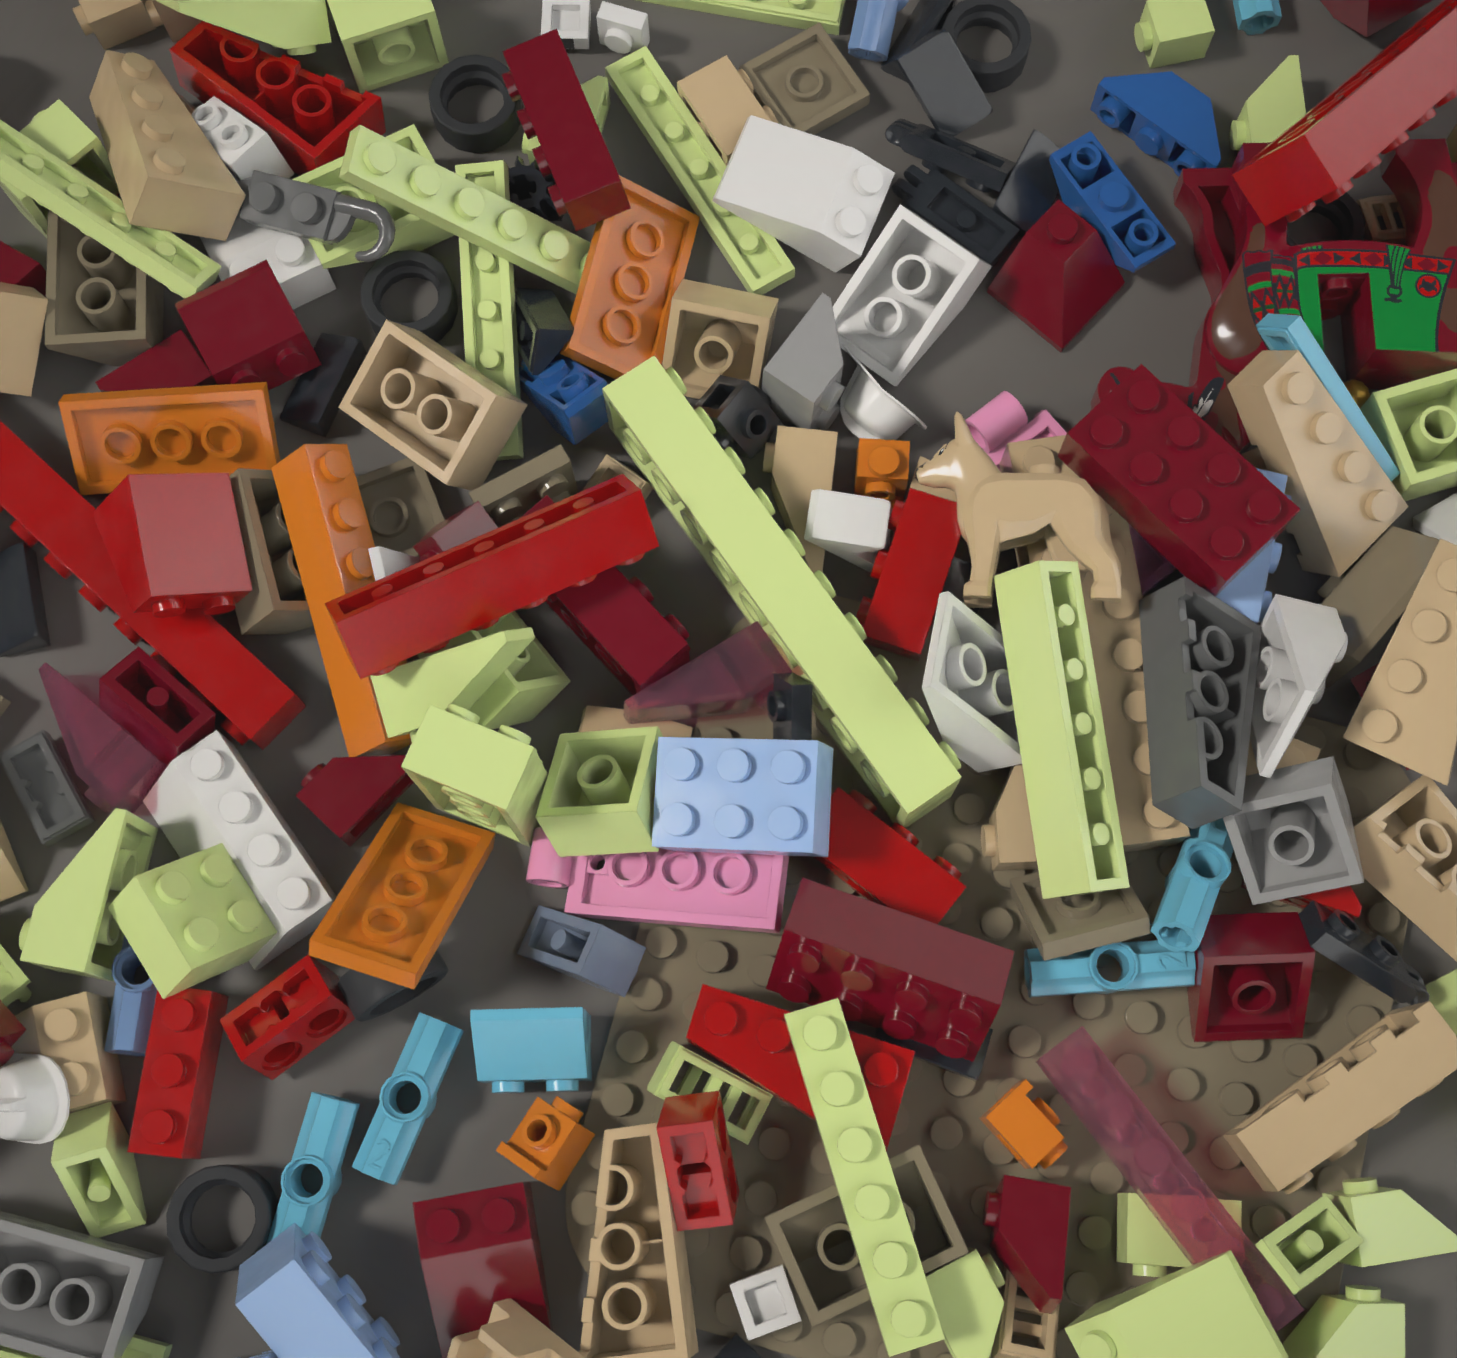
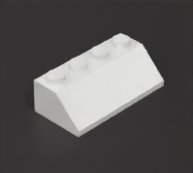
M214 731L173 759L144 798V804L180 858L223 843L277 930V933L249 960L254 970H259L316 930L337 896L234 744L219 731Z

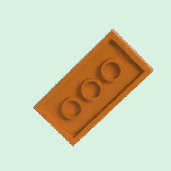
M620 175L619 177L631 209L596 223L569 319L574 327V333L560 351V354L615 380L654 355L662 365L671 300L682 279L685 277L700 216Z
M267 382L63 394L58 401L80 495L110 494L128 474L229 473L230 476L238 468L272 470L271 467L281 461Z
M397 802L309 939L308 955L414 990L492 852L495 833Z

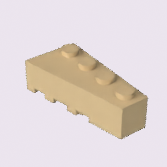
M106 50L89 98L129 224L226 241L245 199V193L155 61L149 60L137 53L123 54Z
M1440 538L1343 738L1446 786L1450 781L1457 747V545Z
M1430 1001L1394 1009L1223 1136L1263 1191L1279 1192L1283 1189L1286 1194H1290L1313 1178L1314 1175L1310 1171L1312 1168L1326 1159L1332 1162L1348 1153L1357 1145L1356 1138L1371 1128L1377 1129L1388 1123L1400 1113L1401 1107L1416 1097L1429 1092L1440 1084L1445 1077L1457 1070V1035Z
M658 1123L604 1130L595 1204L597 1206L594 1236L591 1238L588 1261L591 1262L587 1295L583 1301L581 1317L583 1327L580 1351H578L585 1358H691L699 1352L684 1231H677L656 1129Z

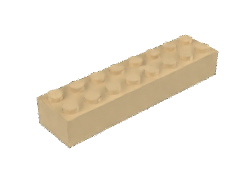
M1066 435L1007 443L999 463L1001 473H1029V467L1032 465L1053 464L1061 467L1062 474L1080 478L1057 457ZM1104 501L1109 516L1111 541L1121 564V603L1091 600V586L1094 583L1093 573L1087 570L1081 585L1124 853L1175 846L1190 837L1188 826L1152 805L1139 600L1143 598L1129 524ZM1044 538L1035 543L1015 548L1018 567L1038 560L1052 561Z

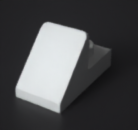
M823 489L812 490L804 539L868 572H872L878 551L882 549L888 550L890 544L891 530L888 529L891 502L881 498Z

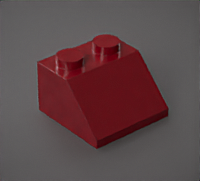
M267 259L175 303L184 324L218 385L267 382L269 391L322 365Z
M1298 912L1210 915L1202 941L1197 950L1194 951L1196 963L1195 985L1187 987L1191 1033L1194 1042L1303 1037L1316 952L1310 947Z

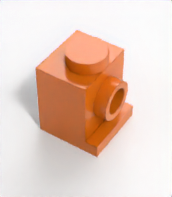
M859 438L855 464L854 494L885 499L891 502V509H893L896 499L904 502L909 474L910 441Z
M1027 1079L1018 1081L979 1119L1024 1169H1033L1038 1163L1043 1169H1046L1067 1150L1068 1146L1063 1141L1065 1137L1056 1129V1126L1061 1122L1059 1117L1041 1098L1037 1097L1031 1101L1026 1096L1033 1086Z
M537 1096L508 1143L501 1141L496 1151L533 1178L560 1191L596 1134L578 1123L584 1113L567 1101L556 1096L550 1104Z

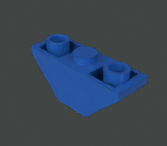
M1172 71L1104 77L1100 81L1090 110L1097 115L1103 124L1124 133L1135 141L1141 151L1148 155H1155L1172 167L1178 177L1182 169L1219 167L1222 159L1211 98Z
M1091 131L1050 154L1049 161L1063 203L1098 231L1115 265L1134 273L1175 248V241Z
M560 352L538 376L532 375L524 360H522L521 367H519L520 388L555 431L565 439L576 445L608 422L602 388L608 385L606 380L574 360L560 354Z

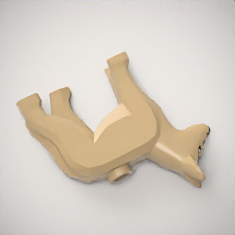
M956 412L954 416L955 439L944 444L930 460L916 469L914 475L921 485L932 488H947L955 492L957 522L961 535L968 544L972 565L970 581L964 584V604L968 608H992L993 576L996 575L1000 551L1032 544L1042 538L1045 539L1052 561H1078L1081 584L1087 570L1093 573L1094 583L1091 586V600L1121 603V564L1111 541L1109 516L1104 499L1091 488L1085 479L1062 474L1061 467L1057 465L1036 464L1029 467V473H1001L990 456L973 439L962 414Z

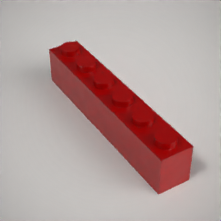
M620 474L326 602L325 606L345 652L360 679L369 675L380 676L391 672L399 665V662L414 655L432 653L444 648L450 639L470 630L480 631L496 624L499 617L517 609H529L539 606L548 599L549 595L564 588L586 585L593 581L598 573L616 565L622 566L635 563L643 558L645 552L659 547V543L641 489L624 474Z

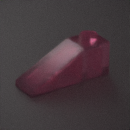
M756 621L625 700L623 716L628 724L743 714L757 705L761 710L767 709L768 693L773 690L774 674L792 673V670L759 622Z
M45 662L38 670L75 773L90 786L84 795L107 814L113 808L124 809L134 813L143 804L144 798L165 771L167 765L68 678Z

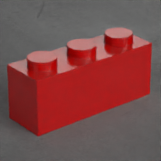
M910 488L906 502L897 499L895 501L888 524V529L895 531L890 549H882L877 553L870 577L879 581L873 599L863 596L856 618L866 633L867 638L863 640L865 644L919 661L937 609L939 593L943 591L961 532L957 522V502Z
M837 787L831 795L828 857L813 858L866 900L938 924L966 889V886L959 881L962 876L961 872L946 859L937 855L932 860L916 848L919 840L902 825L894 822L889 827L874 815L877 810L876 806L864 795L856 790H851L847 794Z
M188 988L163 999L157 990L127 1152L181 1159H200L223 1032L220 1019L226 1015L229 996L209 990Z

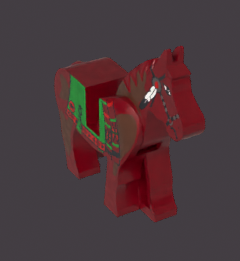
M1446 138L1408 139L1394 150L1388 152L1380 163L1381 178L1395 195L1404 215L1406 245L1360 240L1288 245L1286 241L1288 221L1285 216L1264 226L1232 176L1233 173L1271 142L1243 143L1232 168L1182 169L1173 191L1174 205L1183 214L1190 226L1193 235L1194 256L1209 291L1212 305L1194 340L1189 387L1168 382L1162 383L1240 454L1251 446V442L1227 385L1262 350H1270L1256 327V324L1268 313L1300 315L1323 351L1322 320L1332 319L1337 315H1341L1346 381H1361L1368 389L1384 390L1457 368V162L1451 163ZM1119 366L1107 370L1101 377L1092 397L1091 410L1134 370Z

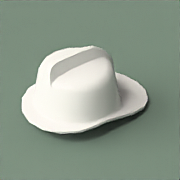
M843 343L842 346L857 363V367L841 396L840 412L848 429L858 438L884 440L898 439L914 424L926 430L927 426L915 414L882 389L856 356Z
M14 1053L0 1067V1138L33 1144H43L55 1140L64 1130L69 1117L70 1095L67 1080L60 1066L51 1057L41 1054Z

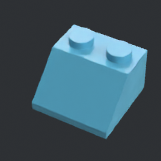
M583 1007L470 1010L477 1081L492 1083V1093H524L525 1082H546V1092L579 1091V1081H592L591 1015Z

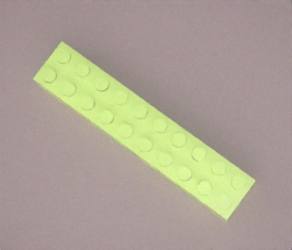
M654 355L602 388L610 429L784 672H794L812 683V711L892 823L896 822L907 828L949 799L962 778L957 771L961 768L957 755L945 741L937 743L926 728L929 725V719L922 707L914 698L911 697L905 700L894 685L898 678L890 663L881 654L874 657L863 642L867 636L860 622L851 612L843 615L832 600L836 593L830 581L820 570L813 573L802 557L806 553L800 540L791 529L788 528L782 531L772 517L775 514V509L768 496L759 487L752 490L742 476L746 471L738 455L731 447L722 449L713 436L716 433V429L708 414L700 406L693 409L684 397L687 389L678 373L672 367L665 370Z

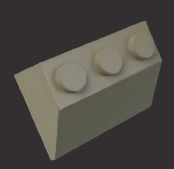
M48 209L46 298L48 299L45 315V346L47 349L111 366H122L163 341L164 285L136 266L129 264L121 256L92 237L85 235L77 227Z
M238 468L230 475V481L252 585V591L235 604L241 634H288L313 627V621L272 470Z
M1390 525L1355 561V564L1345 575L1342 574L1340 577L1330 576L1316 593L1324 598L1320 605L1337 609L1344 632L1348 636V645L1343 659L1339 663L1333 664L1325 679V686L1327 688H1330L1358 665L1406 610L1440 539Z
M916 1145L889 1158L924 1273L969 1253L920 1145ZM835 1184L764 1217L812 1327L871 1300Z

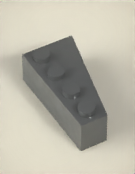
M1184 576L1140 599L1139 614L1152 805L1191 829H1195L1242 811L1262 627Z

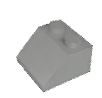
M823 292L763 369L762 391L771 399L772 404L769 407L782 421L781 423L788 427L816 430L820 428L826 431L840 411L841 406L837 404V401L844 391V386L840 384L844 364L832 301Z
M1334 756L1275 769L1271 778L1260 776L1259 773L1245 777L1242 811L1226 816L1223 820L1252 905L1364 883L1350 806Z

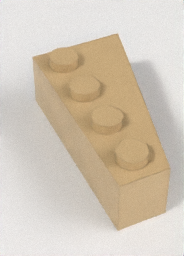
M1262 350L1227 386L1251 445H1257L1266 467L1263 470L1288 475L1284 494L1291 495V501L1301 510L1286 527L1287 533L1294 534L1301 551L1297 554L1302 570L1340 577L1409 506L1300 351Z
M1422 775L1385 800L1353 826L1364 878L1457 962V809L1431 778Z

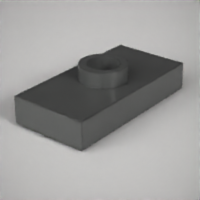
M42 730L0 754V763L43 845L50 847L95 821L50 733Z

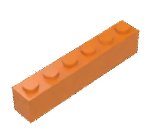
M303 444L271 467L348 755L349 757L392 754L412 744L410 734L388 738L371 675L360 679L345 652L325 606L326 602L375 582L368 551L369 548L375 547L348 446L347 444ZM407 660L399 662L398 666L406 664Z

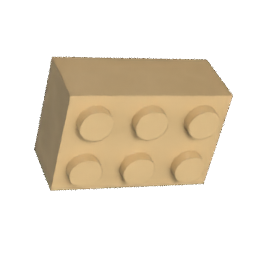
M386 319L338 408L444 484L472 491L483 485L526 409L527 404L422 332Z

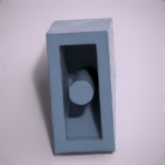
M538 905L517 954L596 988L625 997L632 980L637 974L638 966L646 947L602 924Z

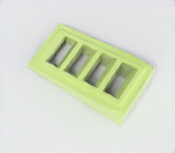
M672 1041L654 1072L647 1090L665 1100V1097L692 1094L702 1072H708L711 1075L701 1093L719 1091L723 1081L730 1084L722 1100L728 1135L748 1145L773 1095ZM685 1060L691 1064L675 1093L670 1090V1087ZM742 1092L750 1095V1098L736 1125H734L728 1119Z

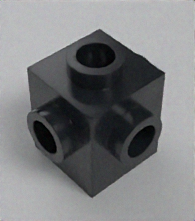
M720 375L693 407V409H696L700 406L708 414L716 429V433L713 436L723 450L731 447L738 456L752 459L756 453L765 448L766 442L770 441V436L782 422L769 407L772 404L771 399L759 387L747 380Z

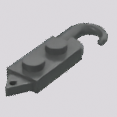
M257 170L253 171L252 177L237 182L246 195L240 208L241 214L239 218L250 224L333 245L348 235L356 219L375 223L379 230L377 243L373 248L367 251H358L355 254V258L363 262L380 259L388 252L394 242L396 231L394 219L385 207L376 202L344 195L336 190Z

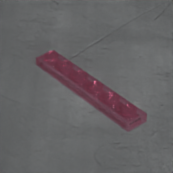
M1083 1026L1036 1061L1192 1265L1231 1250L1276 1333L1304 1311L1303 1307Z

